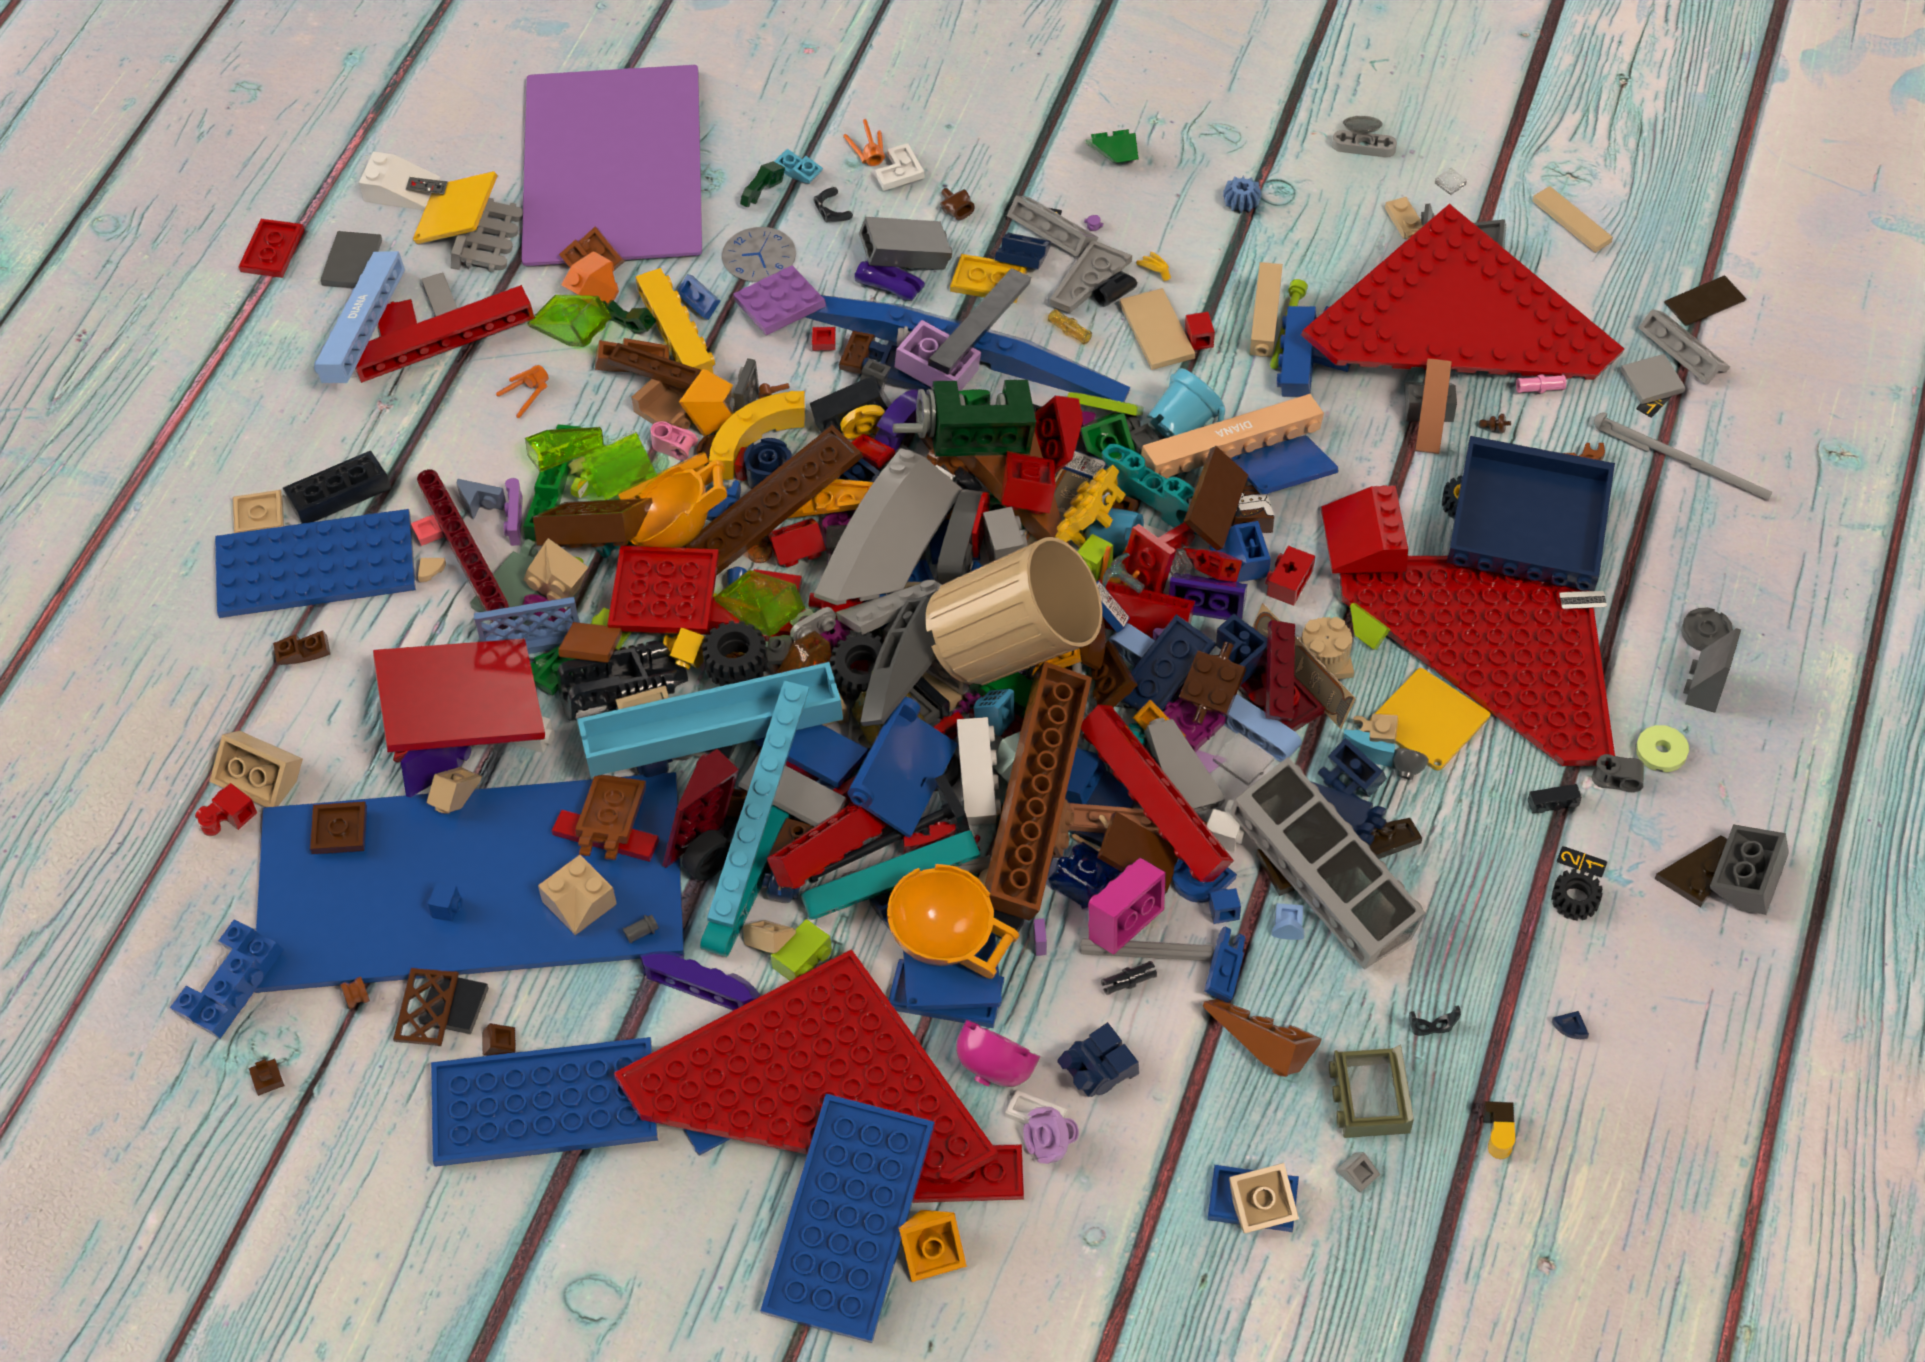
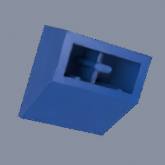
M1255 521L1232 526L1228 532L1223 549L1218 551L1242 560L1237 582L1266 578L1270 571L1271 558L1259 522ZM1209 545L1210 550L1216 551L1212 546Z

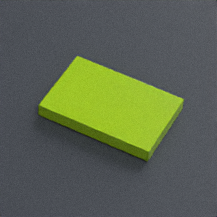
M1070 392L1067 396L1079 398L1080 404L1136 416L1143 415L1144 407L1140 405L1077 392Z

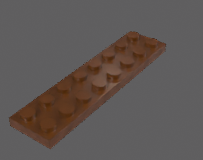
M831 425L704 527L696 538L684 547L718 549L717 576L862 459L861 451Z

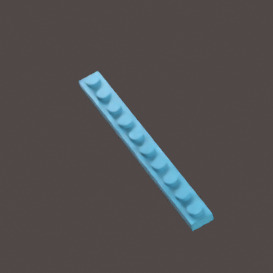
M785 680L783 682L712 900L707 921L731 928L734 927L809 693V687Z

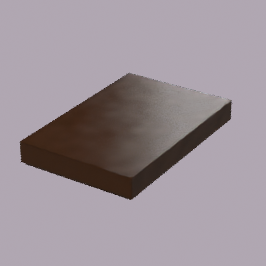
M1118 812L1111 815L1097 858L1121 872H1124L1127 866L1142 858L1165 872V894L1168 892L1174 867L1178 861V857L1174 853L1175 849L1170 842Z

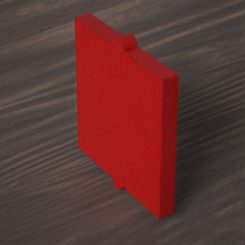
M412 300L392 301L390 304H387L378 322L381 336L417 323Z

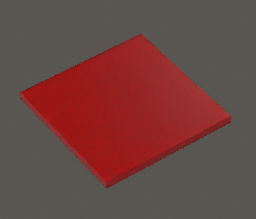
M525 638L373 650L387 752L545 739V729Z

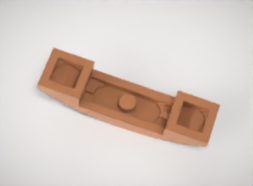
M1429 358L1427 360L1415 451L1439 454L1452 361Z

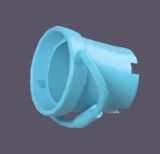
M1179 368L1170 376L1169 387L1146 417L1153 418L1150 421L1152 426L1165 438L1204 427V424L1210 418L1218 416L1217 422L1223 421L1225 406L1220 397L1204 381L1188 370Z

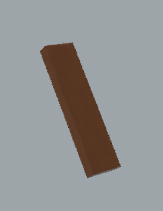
M617 343L608 358L609 365L684 390H688L701 372L700 369L621 343Z

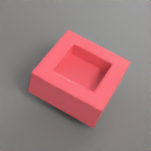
M434 515L411 523L412 530L421 546L444 537Z

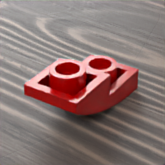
M937 822L934 825H929L928 835L924 836L922 833H913L910 838L904 837V854L954 836L956 825L949 824L948 822Z

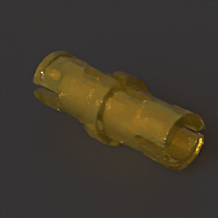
M1057 309L1052 310L1049 314L1048 321L1062 329L1063 334L1066 336L1071 335L1084 345L1090 341L1092 332L1079 325L1076 319L1067 317ZM1064 323L1069 324L1070 326H1072L1073 328H1075L1076 331L1072 330L1071 328H1069L1068 326H1066Z

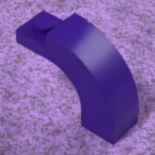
M912 389L903 393L888 407L877 424L880 429L875 440L893 448L895 451L899 448L906 433H893V424L917 423L916 403L919 390Z

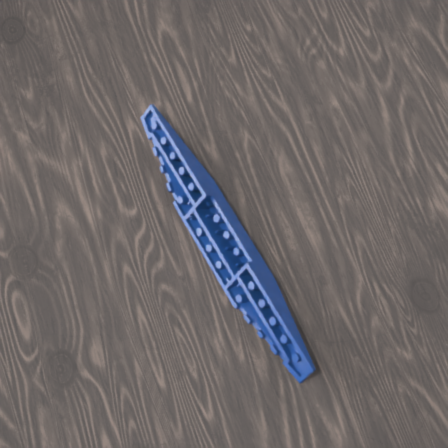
M821 295L825 299L826 307L805 316V318L851 331L873 334L876 338L897 342L898 328L908 326V331H913L921 320L949 335L962 323L959 320L901 304ZM989 329L973 347L981 352L980 361L991 364V370L1068 392H1077L1125 402L1130 391V387L1030 340Z

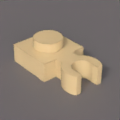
M1372 714L1371 721L1366 720L1363 716H1354V723L1363 725L1361 729L1357 730L1370 732V741L1396 743L1397 715Z

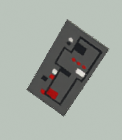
M409 177L406 190L444 194L448 181Z

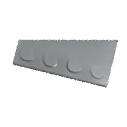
M1091 240L1050 298V306L1071 313L1093 295L1095 286L1132 262V255Z

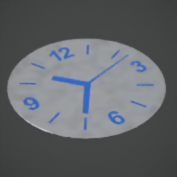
M753 227L736 233L726 242L722 251V261L726 269L734 276L747 281H760L763 278L769 277L791 266L796 257L795 245L790 237L777 229L769 227Z

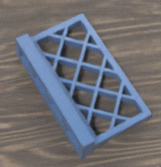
M574 597L474 613L480 642L525 638L528 654L551 651L560 646L572 623H580ZM570 607L565 613L558 610L560 608ZM535 612H544L540 617L534 615ZM510 616H519L515 621L508 619ZM551 616L558 618L554 622L547 620ZM493 620L494 622L488 625L481 621ZM526 620L533 622L530 626L522 624ZM501 624L509 626L505 630L498 628Z

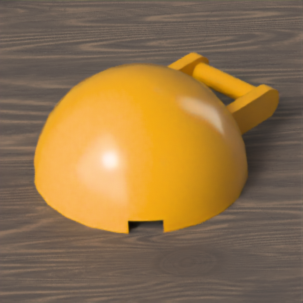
M714 460L698 472H695L693 469H684L679 465L666 470L653 479L638 495L639 498H652L653 503L637 536L629 541L636 546L681 548L694 540L704 527L709 510L727 497V489L723 485L724 463L720 460ZM713 481L714 487L707 491L706 486Z
M935 864V868L920 871V868H917L905 875L896 884L889 897L887 909L888 923L895 941L908 955L927 965L949 966L960 963L986 978L993 979L997 973L995 968L1010 944L1016 942L1019 937V933L1014 928L994 918L990 892L982 882L970 872L956 866ZM992 932L1002 938L988 961L985 962L974 955L985 945Z

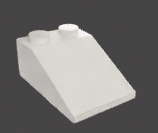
M373 151L359 181L364 202L425 210L431 192L406 190L409 177L432 180L441 179L440 176L394 154Z

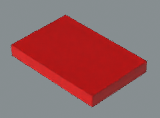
M261 218L238 266L240 272L283 278L305 230L303 224Z

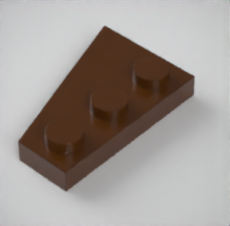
M1108 640L1105 643V653L1101 669L1095 670L1091 668L1092 679L1096 685V689L1093 691V698L1097 700V705H1110L1114 708L1133 691L1137 683L1115 645Z

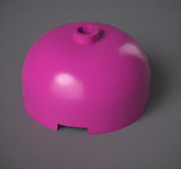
M969 1020L965 1021L956 1043L957 1055L962 1065L970 1072L976 1074L974 1080L988 1087L991 1082L1002 1087L1021 1085L1030 1078L1041 1057L1029 1052V1049L986 1028H982L980 1025Z

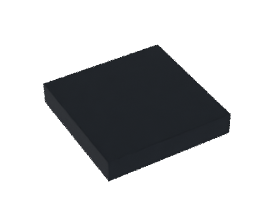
M458 977L446 1025L447 1030L466 1034L472 1033L489 989L487 983ZM443 978L437 982L443 992L449 989L451 979ZM433 986L429 990L426 1003L439 995ZM444 999L431 1007L437 1017L444 1012L446 1003ZM425 1011L420 1014L418 1020L420 1024L426 1025L433 1018Z

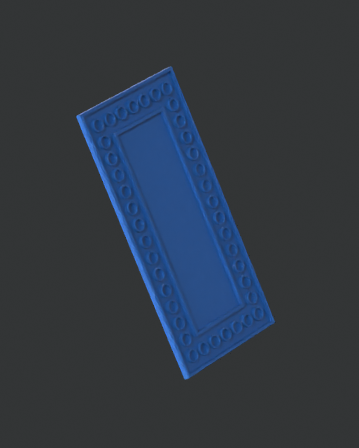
M676 772L662 773L649 778L644 775L623 777L646 781V790L632 829L659 836V843L650 862L619 853L616 860L605 859L607 850L592 846L590 856L581 855L613 887L617 904L576 935L542 902L538 885L579 855L581 846H578L579 842L554 836L552 829L561 810L581 815L593 779L475 789L461 809L452 811L449 814L438 812L435 810V806L427 803L429 793L416 794L411 798L404 795L263 808L256 932L275 941L284 950L254 992L340 986L344 982H354L360 976L363 983L407 980L411 968L457 971L459 975L633 960L640 959L639 955L657 951L675 952L684 955L680 858L667 868L662 865L678 806ZM366 802L365 851L326 854L311 853L313 805ZM436 882L456 885L459 895L462 897V907L459 912L455 913L453 921L432 918L428 902ZM652 914L659 929L655 930V934L649 933L630 944L623 928L644 919V915L649 916ZM416 976L415 979L426 978V977H425V976Z

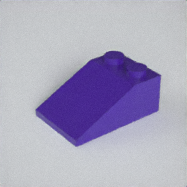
M460 746L408 751L401 760L406 796L411 798L431 786L435 774L460 767L464 761L469 759L471 747Z

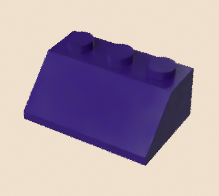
M1174 573L1170 579L1169 595L1195 601L1193 615L1227 620L1235 614L1242 619L1248 584Z

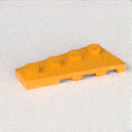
M836 479L789 518L856 510L874 482Z

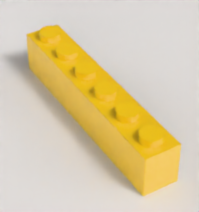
M658 268L635 276L638 293L646 308L649 309L656 319L655 325L666 345H669V351L674 360L700 370L706 369L713 373V366L716 365L711 352L707 353L705 340L702 336H698L695 322H690L687 307L681 305L678 291H673L669 275L665 276L662 269Z

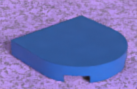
M1179 860L1174 867L1173 885L1177 893L1184 899L1203 903L1210 900L1211 892L1223 888L1226 889L1236 879L1237 874L1230 868H1227L1213 882H1200L1191 875L1190 868L1185 861Z

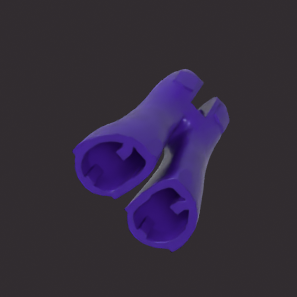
M868 259L859 264L854 275L857 283L885 289L894 293L899 298L912 301L925 286L923 280L899 267L869 265Z

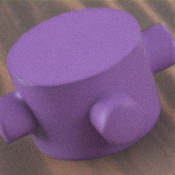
M1091 215L1084 220L1090 231H1097L1104 225V223H1101L1098 215Z

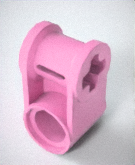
M656 422L651 427L653 449L672 456L677 460L685 461L689 456L688 452L691 447L695 446L698 442V438L693 432L667 422Z

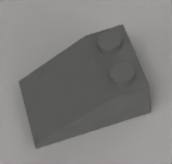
M1736 628L1703 649L1698 660L1693 659L1689 674L1693 675V679H1687L1683 691L1684 694H1688L1685 702L1686 705L1713 713L1716 712L1731 668L1741 629Z

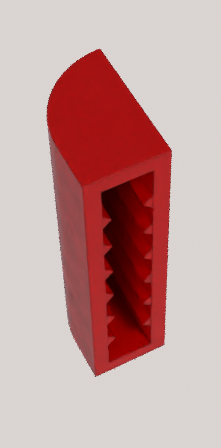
M1099 579V582L1130 617L1127 624L1134 626L1152 639L1153 630L1156 628L1165 629L1176 614L1191 624L1195 601ZM1103 617L1105 628L1114 630Z

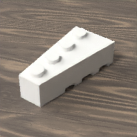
M988 717L957 719V743L959 762L961 764L963 809L969 825L996 823V815L1001 814L1000 799H995L994 790H999L998 774L993 775L992 766L997 765L996 750H991L990 741H995L994 726H989Z

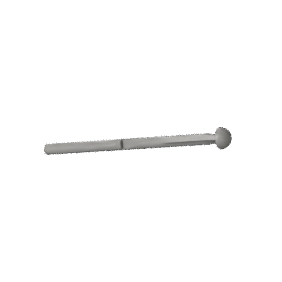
M1599 413L1594 419V425L1598 430L1648 452L1649 448L1674 459L1691 463L1690 468L1701 470L1765 500H1769L1772 495V491L1607 418V413Z

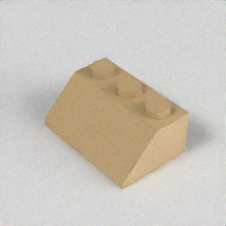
M242 731L222 734L210 782L222 788L232 783L249 796L253 802L264 807H277L297 782L303 758Z

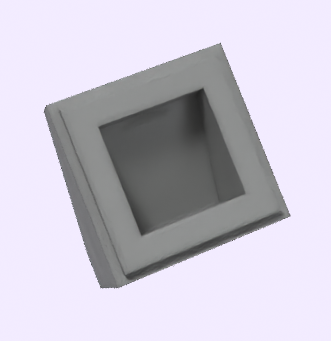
M1364 1152L1354 1153L1336 1169L1358 1192H1362L1380 1175Z

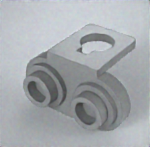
M825 607L815 613L811 609L790 618V624L793 626L790 636L795 642H810L814 637L831 630L835 626V612L830 607Z

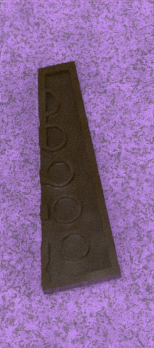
M1411 818L1386 822L1382 830L1374 827L1370 834L1374 836V841L1369 847L1374 855L1381 859L1421 844L1422 836ZM1330 836L1316 840L1312 837L1304 839V842L1296 843L1294 846L1309 863L1313 864L1339 842ZM1260 848L1257 849V857L1278 895L1281 896L1294 891L1295 888ZM1343 848L1317 869V872L1323 879H1327L1359 867V864Z

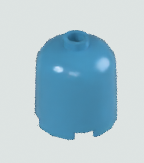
M1111 508L1108 513L1113 519L1110 527L1106 529L1095 519L1092 524L1082 531L1086 534V541L1094 534L1113 544V556L1121 558L1127 547L1132 528L1138 524L1144 527V519L1142 514L1135 511Z

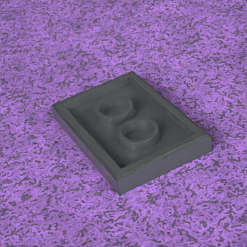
M337 231L321 277V284L323 286L355 288L373 252H379L382 243L381 234Z

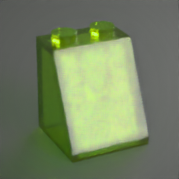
M635 430L583 455L585 461L581 462L587 476L592 474L596 481L592 486L597 496H603L604 500L610 499L658 476Z

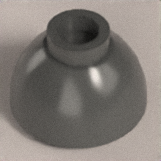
M1397 748L1394 751L1393 762L1399 771L1398 776L1401 778L1413 780L1414 775L1423 771L1428 764L1429 759L1423 753L1405 748Z

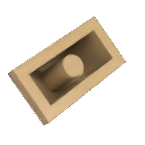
M462 767L437 773L434 775L427 803L435 806L436 811L445 814L461 809L480 783L482 776Z

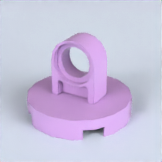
M1046 1106L1030 1111L1028 1116H1031L1029 1123L1024 1124L1023 1128L1024 1141L1028 1152L1035 1154L1039 1158L1037 1160L1039 1163L1045 1164L1054 1163L1062 1159L1067 1152L1068 1144L1075 1142L1079 1135V1129L1074 1120L1063 1118L1058 1110Z

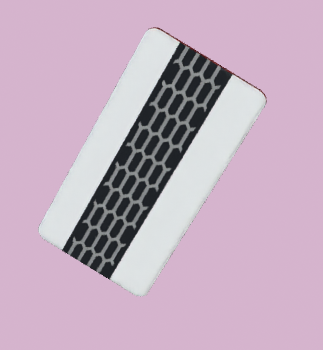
M1604 591L1564 592L1559 594L1563 609L1607 606Z

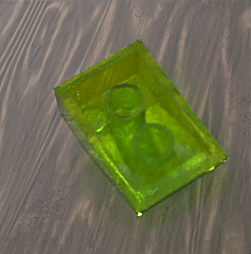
M554 295L535 314V319L530 320L527 324L529 327L568 346L585 347L592 342V338L606 327V323L612 317L599 296Z
M752 570L747 571L714 597L717 603L740 621H744L746 625H754L755 630L759 629L762 634L767 636L776 634L782 626L795 619L805 609L794 583Z

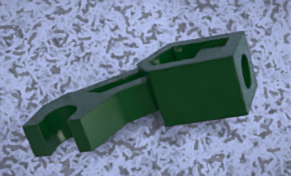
M774 161L761 165L755 178L745 187L740 204L750 207V202L753 204L758 202L765 186L772 188L782 183L785 167Z
M610 300L608 304L606 301H602L597 306L604 317L627 327L634 334L648 332L656 322L648 308H632L630 312H627L614 300Z

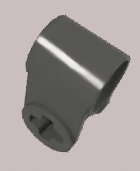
M1604 754L1598 758L1597 768L1592 774V781L1595 785L1601 788L1618 789L1626 792L1642 790L1644 782L1643 761L1637 758H1624Z

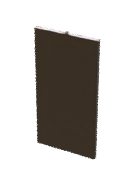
M1724 275L1667 299L1664 303L1685 326H1688L1742 303L1747 299Z

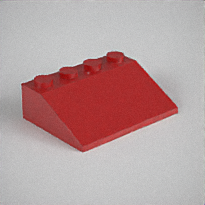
M1371 486L1321 506L1332 574L1406 572L1409 548L1396 486Z

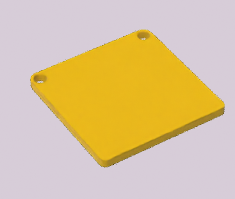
M495 171L447 182L444 194L431 193L414 234V242L420 244L475 231L498 177Z
M1418 668L1375 713L1397 715L1398 727L1395 744L1401 748L1425 754L1429 759L1427 765L1437 771L1443 769L1490 718L1489 711L1423 668ZM1439 762L1441 765L1437 766L1434 763Z

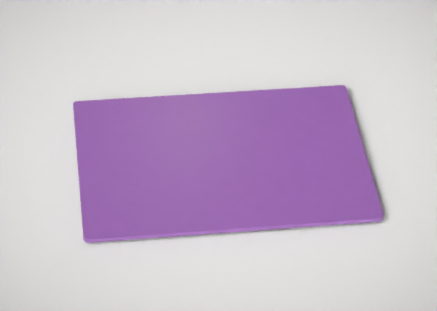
M697 65L531 74L527 76L522 264L524 266L566 264L559 254L575 239L577 241L582 239L595 226L599 228L624 260L696 256L702 254L699 70Z

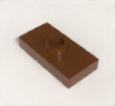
M852 331L839 362V370L862 374V364L864 359L869 357L871 352L869 346L871 341H875V335Z

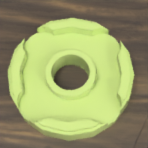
M1655 725L1646 728L1640 734L1636 744L1638 758L1643 761L1646 767L1654 771L1656 769L1663 770V772L1678 770L1685 764L1689 753V745L1684 735L1675 728L1666 725ZM1656 746H1665L1669 751L1666 753L1660 752L1656 749Z

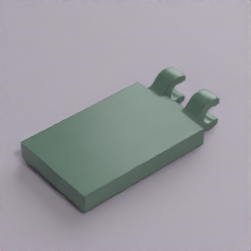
M530 539L523 543L519 554L513 551L493 574L509 607L523 605L526 595H539L541 593L531 589L524 581L527 569L538 554V550L534 548L536 542ZM475 596L470 602L471 608L478 612H485L477 596ZM513 616L514 621L519 618V616Z

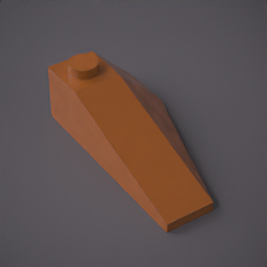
M1219 999L1204 1001L1203 1007L1264 1065L1273 1068L1272 1072L1280 1076L1287 1077L1290 1074L1300 1072L1322 1040V1038L1292 1025H1289L1288 1028L1273 1025L1274 1019L1267 1016L1265 1018L1261 1016L1251 1017L1249 1010Z

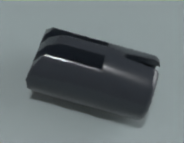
M1119 271L1095 286L1093 295L1097 303L1103 304L1102 306L1105 307L1134 290L1138 282L1133 276Z

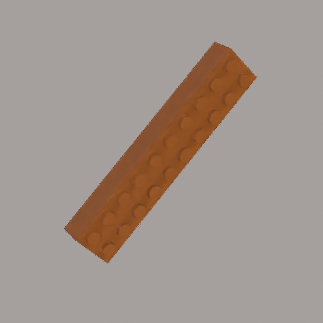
M1046 661L1034 673L985 882V887L990 892L993 909L1024 918L1028 921L1041 908L1092 677Z

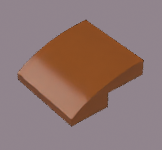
M596 226L579 241L575 239L559 254L569 268L593 251L612 261L614 270L625 262Z

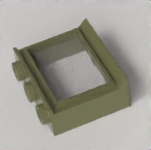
M1401 1044L1390 1049L1346 1052L1335 1050L1333 1061H1329L1330 1078H1335L1336 1086L1332 1087L1334 1103H1339L1340 1111L1336 1112L1338 1128L1343 1129L1344 1138L1410 1134L1414 1117Z

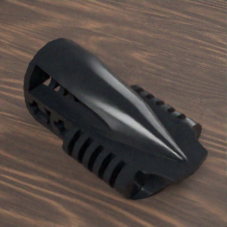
M659 641L646 642V645L640 643L637 644V647L630 645L628 649L620 647L619 651L615 648L607 663L582 659L563 662L557 670L561 704L569 721L600 714L616 708V699L664 685L668 695L675 693V688L678 685L688 681L687 670L675 664L676 660L670 656L669 649Z

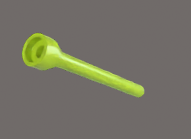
M1294 279L1290 282L1288 292L1291 298L1288 306H1298L1299 300L1305 297L1308 289V284L1305 281ZM1282 327L1270 362L1272 369L1279 367V354H1283L1284 351L1280 345L1281 335H1285V330Z

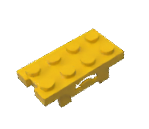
M1111 465L1106 470L1100 469L1094 475L1093 480L1090 482L1084 481L1077 488L1078 494L1070 501L1071 507L1064 513L1065 519L1057 526L1058 532L1055 538L1065 542L1071 539L1081 548L1086 539L1079 531L1084 530L1095 519L1106 529L1110 527L1113 519L1108 513L1115 499L1120 503L1126 495L1117 486L1119 470L1114 465ZM1109 492L1110 494L1105 497V503L1107 504L1105 506L1102 502V496Z

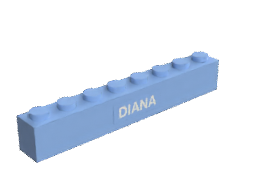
M399 251L373 252L370 260L367 262L363 273L359 277V281L352 290L348 302H346L341 315L337 319L336 325L330 332L326 344L315 361V372L319 375L321 383H348L405 271Z

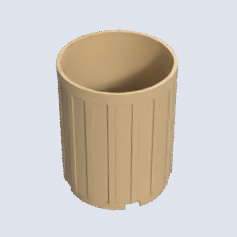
M1054 537L1040 539L941 585L940 589L930 598L926 609L927 632L932 631L936 643L931 646L934 654L943 668L952 677L969 685L973 683L986 685L1084 647L1095 640L1102 624L1101 597L1090 568L1072 546Z

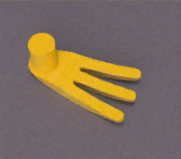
M1150 252L1151 257L1143 256V260L1136 261L1139 266L1160 272L1163 281L1171 279L1168 270L1169 266L1156 253Z

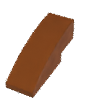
M628 338L623 339L622 344L669 359V345ZM599 340L595 357V370L630 372L608 364V358L617 343Z

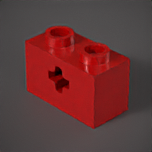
M1288 546L1284 554L1280 553L1275 562V570L1269 571L1266 577L1265 585H1268L1267 596L1294 606L1314 571L1315 555Z

